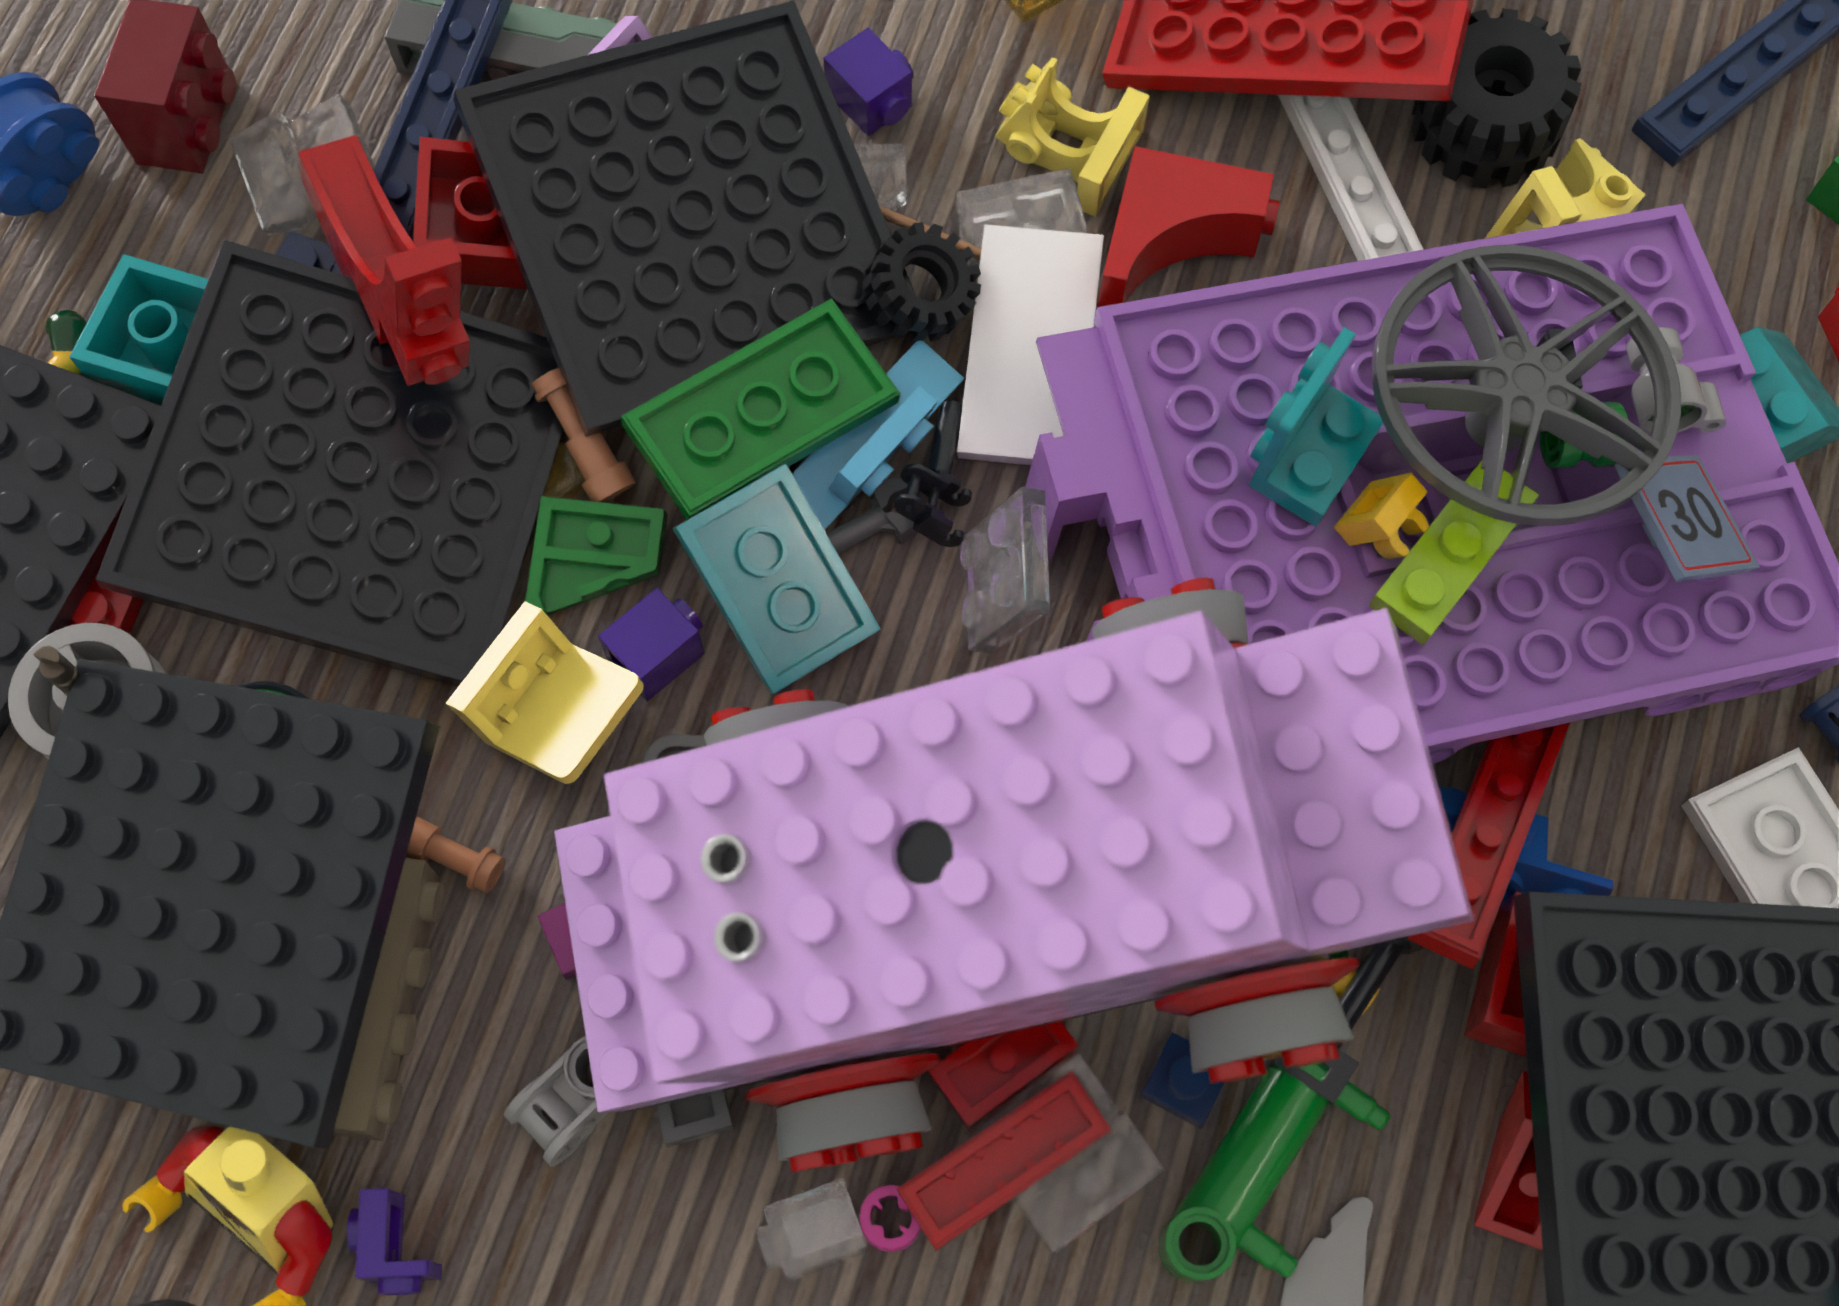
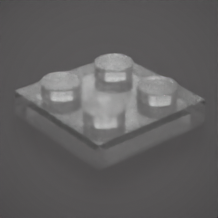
M1021 487L970 530L963 539L960 561L962 567L966 569L967 595L962 606V622L968 628V651L991 654L1050 611L1044 490Z

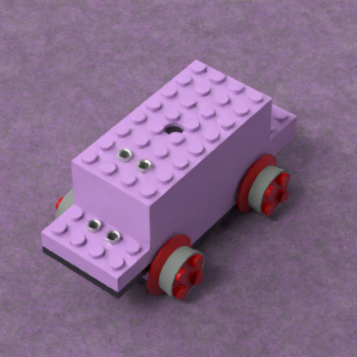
M1212 578L1191 579L1171 588L1172 595L1145 602L1141 597H1129L1104 605L1102 607L1104 619L1092 628L1094 637L1092 641L850 707L835 701H815L813 690L788 691L773 698L774 705L755 710H751L749 707H733L713 713L711 715L712 726L704 734L707 746L604 774L611 816L554 831L597 1111H637L760 1082H773L744 1093L745 1100L780 1107L776 1109L778 1161L789 1160L791 1173L853 1163L857 1162L858 1158L880 1154L883 1156L922 1148L921 1133L931 1131L932 1129L916 1082L912 1080L940 1063V1058L935 1053H918L1155 1000V1009L1158 1012L1188 1017L1192 1073L1208 1071L1210 1083L1222 1081L1227 1083L1265 1075L1267 1071L1264 1060L1283 1057L1285 1067L1295 1066L1296 1068L1339 1059L1336 1044L1352 1040L1354 1037L1336 992L1331 986L1356 970L1359 962L1358 958L1332 959L1331 953L1474 921L1398 634L1387 608L1248 644L1244 595L1234 590L1216 589Z

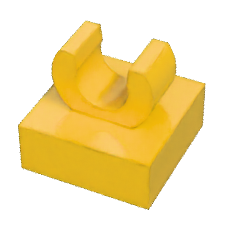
M1412 472L1370 481L1335 524L1334 528L1349 546L1373 542L1377 552L1386 559L1406 557L1410 550L1400 540L1398 529L1401 527L1407 535L1426 532L1429 528L1427 519L1415 507L1428 491Z

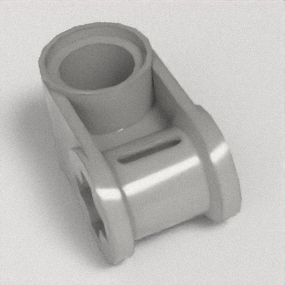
M586 1036L573 1043L543 1075L537 1077L521 1090L510 1102L503 1114L504 1118L511 1125L519 1123L544 1149L543 1160L549 1167L558 1165L577 1150L590 1136L595 1126L609 1113L597 1111L594 1087H590L586 1080L585 1073L590 1062ZM543 1110L557 1124V1129L543 1115Z

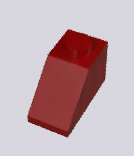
M1523 1071L1497 1127L1474 1217V1226L1543 1250L1528 1072Z

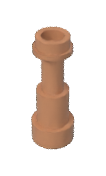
M559 368L542 375L532 382L531 385L536 392L535 398L537 402L540 403L548 400L570 439L565 445L586 480L581 486L590 501L605 503L637 484L625 461L618 463L601 432L585 437L565 386L566 382Z
M416 816L406 856L417 860H425L426 862L429 859L466 876V887L472 891L478 889L484 893L491 892L504 870L505 857L496 854L495 849L486 846L478 853L442 836L441 827Z

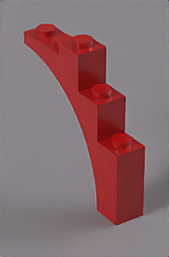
M357 135L298 151L301 181L339 270L343 276L353 279L380 344L389 341L407 385L422 381L431 385L439 384L457 376L462 368L469 366L470 340L460 319L462 260L452 237L420 247L414 244L381 188Z

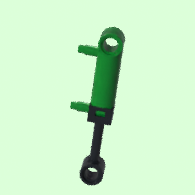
M1408 936L1374 943L1338 999L1351 1031L1400 954H1412L1422 950L1423 946L1408 940ZM1344 1042L1336 1044L1340 1057L1336 1060L1297 1068L1295 1066L1285 1067L1283 1057L1273 1058L1266 1067L1267 1074L1262 1077L1175 1213L1162 1228L1158 1238V1253L1164 1267L1174 1277L1185 1282H1203L1218 1277L1231 1266L1237 1249H1240L1266 1269H1273L1284 1278H1289L1298 1265L1297 1259L1286 1252L1283 1245L1253 1225L1329 1106L1335 1104L1358 1121L1366 1122L1376 1130H1382L1390 1119V1113L1378 1105L1376 1099L1349 1082L1359 1062L1340 1050ZM1188 1225H1198L1204 1228L1211 1235L1214 1242L1212 1258L1204 1266L1188 1262L1180 1251L1179 1237L1182 1230Z

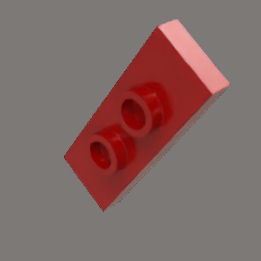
M1071 1070L898 1187L897 1191L934 1250L938 1251L1109 1134L1112 1129Z

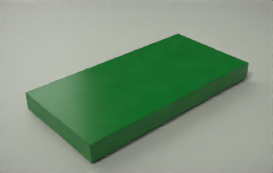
M831 298L622 415L621 421L627 434L686 520L781 465L787 464L788 467L896 405L899 402L900 392Z

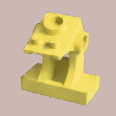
M1052 57L1042 69L1032 64L1025 74V77L1031 80L1030 83L1025 86L1018 81L1008 93L999 108V112L1004 114L1006 118L995 137L1006 145L1008 153L1016 160L1027 164H1037L1078 182L1075 208L1096 217L1144 130L1150 95L1128 87L1116 109L1107 113H1094L1084 110L1070 102L1072 99L1070 90L1062 82L1056 80L1058 59ZM1054 130H1058L1083 141L1080 148H1073L1051 138Z
M1579 138L1571 145L1570 151L1556 169L1550 166L1532 171L1484 239L1632 213L1646 194L1635 186L1626 175L1619 172L1606 161L1598 149L1591 148ZM1532 211L1535 212L1542 225L1527 220Z

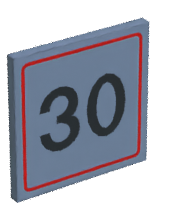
M1698 454L1668 456L1655 476L1631 498L1644 521L1642 527L1653 548L1658 547L1676 582L1749 573L1760 568ZM1618 463L1614 464L1621 479L1630 472L1629 469Z

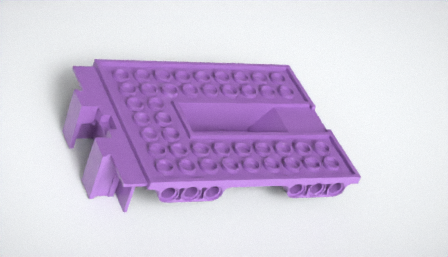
M1683 204L1097 307L1093 320L1095 327L1037 337L1036 345L1064 435L1056 438L1053 437L1052 432L1039 435L1021 501L1039 564L1052 561L1063 525L1097 519L1099 527H1107L1110 542L1106 551L1121 599L1141 597L1145 602L1172 595L1171 588L1181 582L1196 578H1212L1216 589L1234 590L1244 595L1248 644H1253L1375 611L1368 606L1405 557L1386 559L1377 552L1373 542L1349 546L1334 528L1335 524L1370 481L1412 472L1428 491L1415 508L1423 513L1429 526L1451 499L1433 487L1412 468L1397 449L1384 424L1317 527L1248 486L1259 465V462L1252 459L1250 454L1267 428L1265 423L1285 391L1291 392L1299 381L1298 375L1319 341L1331 347L1344 327L1356 333L1330 385L1379 414L1372 386L1371 370L1376 336L1394 299L1418 273L1449 255L1483 246L1521 245L1537 247L1572 257L1595 268L1623 287L1646 310L1657 327H1670L1677 330L1684 351L1683 359L1679 363L1691 367L1697 374L1699 382H1710L1716 386L1726 425L1713 432H1702L1699 428L1694 427L1677 432L1673 447L1668 456L1699 455L1760 568L1749 573L1676 582L1658 547L1653 548L1642 527L1644 521L1632 499L1609 513L1575 524L1559 526L1517 524L1424 646L1395 626L1432 764L1452 756L1461 748L1482 741L1642 707L1646 716L1674 713L1787 688L1807 681L1828 668L1839 665V563L1795 462H1786L1751 381L1756 371ZM1490 271L1519 318L1532 345L1535 347L1548 329H1566L1602 307L1581 291L1545 276L1518 271ZM1472 274L1471 277L1473 278L1486 305L1488 299L1486 298L1476 278ZM1451 282L1439 287L1425 297L1407 317L1397 339L1393 364L1479 360L1459 315L1462 307ZM1487 307L1499 339L1505 338L1497 322L1495 321L1493 315L1491 314L1489 308ZM1610 314L1573 340L1576 356L1619 321ZM1628 333L1608 350L1607 355L1581 376L1583 384L1581 390L1601 402L1618 401L1623 405L1628 420L1640 428L1631 396L1633 383L1640 374L1634 372L1630 366L1626 344L1632 337ZM1401 378V379H1394V383H1399V382H1443V383L1470 384L1469 379H1467V380H1438V381H1422V378ZM1399 402L1409 427L1422 446L1440 465L1465 482L1482 460L1484 449L1475 443L1467 432L1465 426L1466 411L1426 409L1425 404ZM1538 435L1525 485L1539 494L1533 504H1561L1596 495L1616 484L1621 478L1615 467H1593L1588 461H1579L1572 468L1550 469L1545 465L1542 458ZM1520 447L1506 452L1503 469L1512 476ZM1401 527L1398 529L1400 540L1409 550L1413 548L1424 534L1407 535ZM1101 620L1094 621L1092 628ZM1092 628L1086 642L1094 640Z

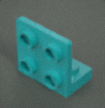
M1346 327L1342 329L1331 347L1319 341L1298 375L1300 379L1291 392L1286 390L1265 423L1267 428L1250 454V457L1259 462V465L1248 486L1315 527L1318 526L1383 425L1380 414L1330 385L1356 336V333Z

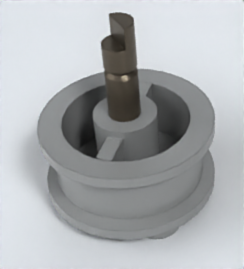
M101 623L75 624L47 635L24 655L11 679L8 693V708L16 731L28 745L49 759L69 689L72 688L79 676L76 668L79 658L168 674L163 666L148 654L144 647L127 632Z

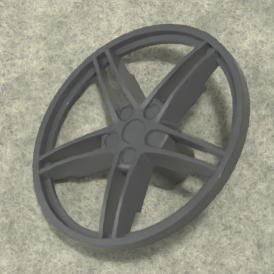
M1521 245L1483 246L1449 255L1425 268L1405 285L1387 311L1376 336L1371 367L1372 386L1381 420L1390 438L1412 468L1428 483L1455 502L1477 513L1506 522L1531 526H1559L1594 519L1609 513L1634 497L1655 476L1673 447L1681 416V390L1676 364L1666 340L1646 310L1623 287L1595 268L1572 257L1554 251ZM1490 271H1518L1545 276L1581 291L1602 307L1567 327L1538 347L1532 345L1519 318ZM1472 274L1476 278L1478 284L1480 285L1482 291L1488 299L1486 305L1473 278L1471 277ZM1451 282L1462 307L1459 315L1479 360L1393 364L1397 339L1407 317L1425 297L1439 287ZM1487 307L1489 308L1491 314L1493 315L1495 321L1497 322L1505 338L1499 339ZM1610 314L1619 321L1571 361L1560 352L1559 349L1584 334L1587 329ZM1628 333L1638 346L1645 360L1653 385L1655 410L1650 436L1618 412L1572 384L1607 355L1608 350ZM1401 378H1422V381L1467 380V379H1469L1470 384L1443 383V382H1399V383H1394V379H1401ZM1399 402L1425 404L1426 409L1466 411L1465 426L1467 432L1475 443L1484 448L1481 469H1484L1482 491L1454 476L1427 452L1409 427ZM1573 410V411H1575L1576 413H1578L1579 415H1576V414H1574V413H1572V412H1570V411ZM1542 431L1555 435L1596 459L1603 455L1630 470L1625 477L1613 486L1585 499L1561 504H1529L1520 502L1538 435ZM1520 447L1508 500L1500 498L1498 493L1506 452Z

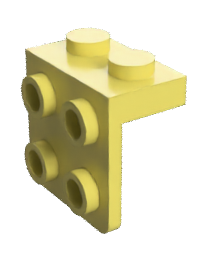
M524 602L446 704L487 745L564 784H570L579 778L643 691L644 684L634 672L573 645L542 609Z

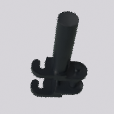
M953 400L944 401L940 405L928 467L919 464H908L902 468L901 479L907 484L906 494L898 496L894 502L895 510L900 515L914 522L913 530L944 547H957L961 545L964 539V532L962 530H955L953 534H949L952 530L953 522L945 518L944 512L937 508L938 498L949 505L964 506L971 501L972 497L970 489H962L961 493H957L961 486V480L951 475L962 414V405ZM919 492L929 497L928 502L919 498Z

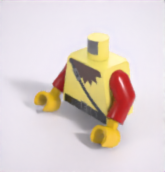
M215 1125L194 1127L177 1143L158 1168L157 1175L124 1200L122 1205L123 1211L128 1213L139 1203L148 1210L151 1221L144 1228V1231L151 1232L181 1207L183 1202L181 1192L185 1191L186 1195L277 1274L276 1284L279 1289L252 1306H306L302 1296L309 1293L330 1247L332 1241L331 1228L334 1226L314 1182L258 1133L231 1126L226 1130L221 1126Z

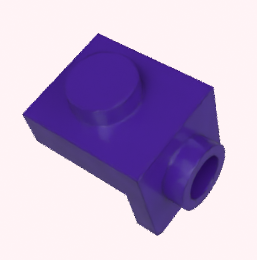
M389 1188L359 1189V1208H352L349 1213L347 1242L349 1250L356 1252L355 1278L378 1283L377 1295L420 1294L422 1281L442 1279V1264L430 1260L402 1261L404 1195Z

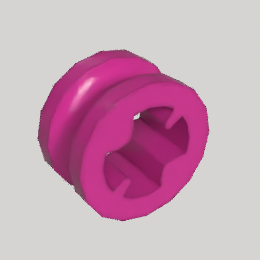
M886 1185L878 1187L868 1194L861 1205L859 1219L862 1233L867 1241L880 1251L893 1253L904 1250L914 1243L921 1231L919 1224L897 1191V1188L900 1186ZM889 1199L897 1200L899 1211L911 1213L912 1218L909 1228L907 1229L901 1225L899 1230L902 1235L893 1239L885 1238L882 1226L871 1225L873 1210L876 1209L882 1212L883 1207L880 1203Z

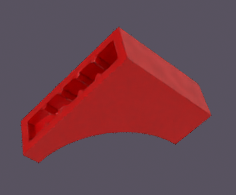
M1134 146L1102 276L1097 307L1127 302L1128 298L1144 280L1166 266L1182 260L1222 254L1255 258L1261 234L1272 236L1277 219L1280 201L1269 199L1274 174Z

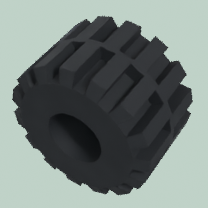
M1502 8L1499 18H1490L1487 10L1471 13L1451 100H1415L1412 115L1415 116L1412 124L1414 141H1425L1421 155L1430 165L1439 160L1445 163L1443 176L1456 182L1460 174L1473 177L1471 187L1487 189L1490 179L1499 178L1504 188L1518 184L1523 171L1530 176L1532 171L1544 168L1548 157L1553 158L1578 100L1582 83L1577 82L1581 72L1578 55L1566 56L1571 42L1561 31L1552 36L1545 32L1548 21L1536 15L1532 17L1530 22L1517 19L1519 10Z

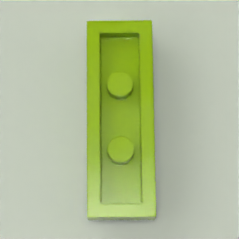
M1481 460L1465 482L1482 491L1484 469H1481ZM1504 469L1498 497L1508 500L1513 478ZM1524 485L1520 502L1533 504L1539 494ZM1450 499L1426 532L1376 593L1368 606L1375 611L1387 608L1394 625L1424 646L1517 524L1477 513Z

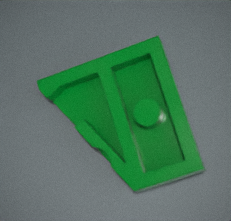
M541 496L525 602L542 609L548 616L659 576L668 518L665 509Z

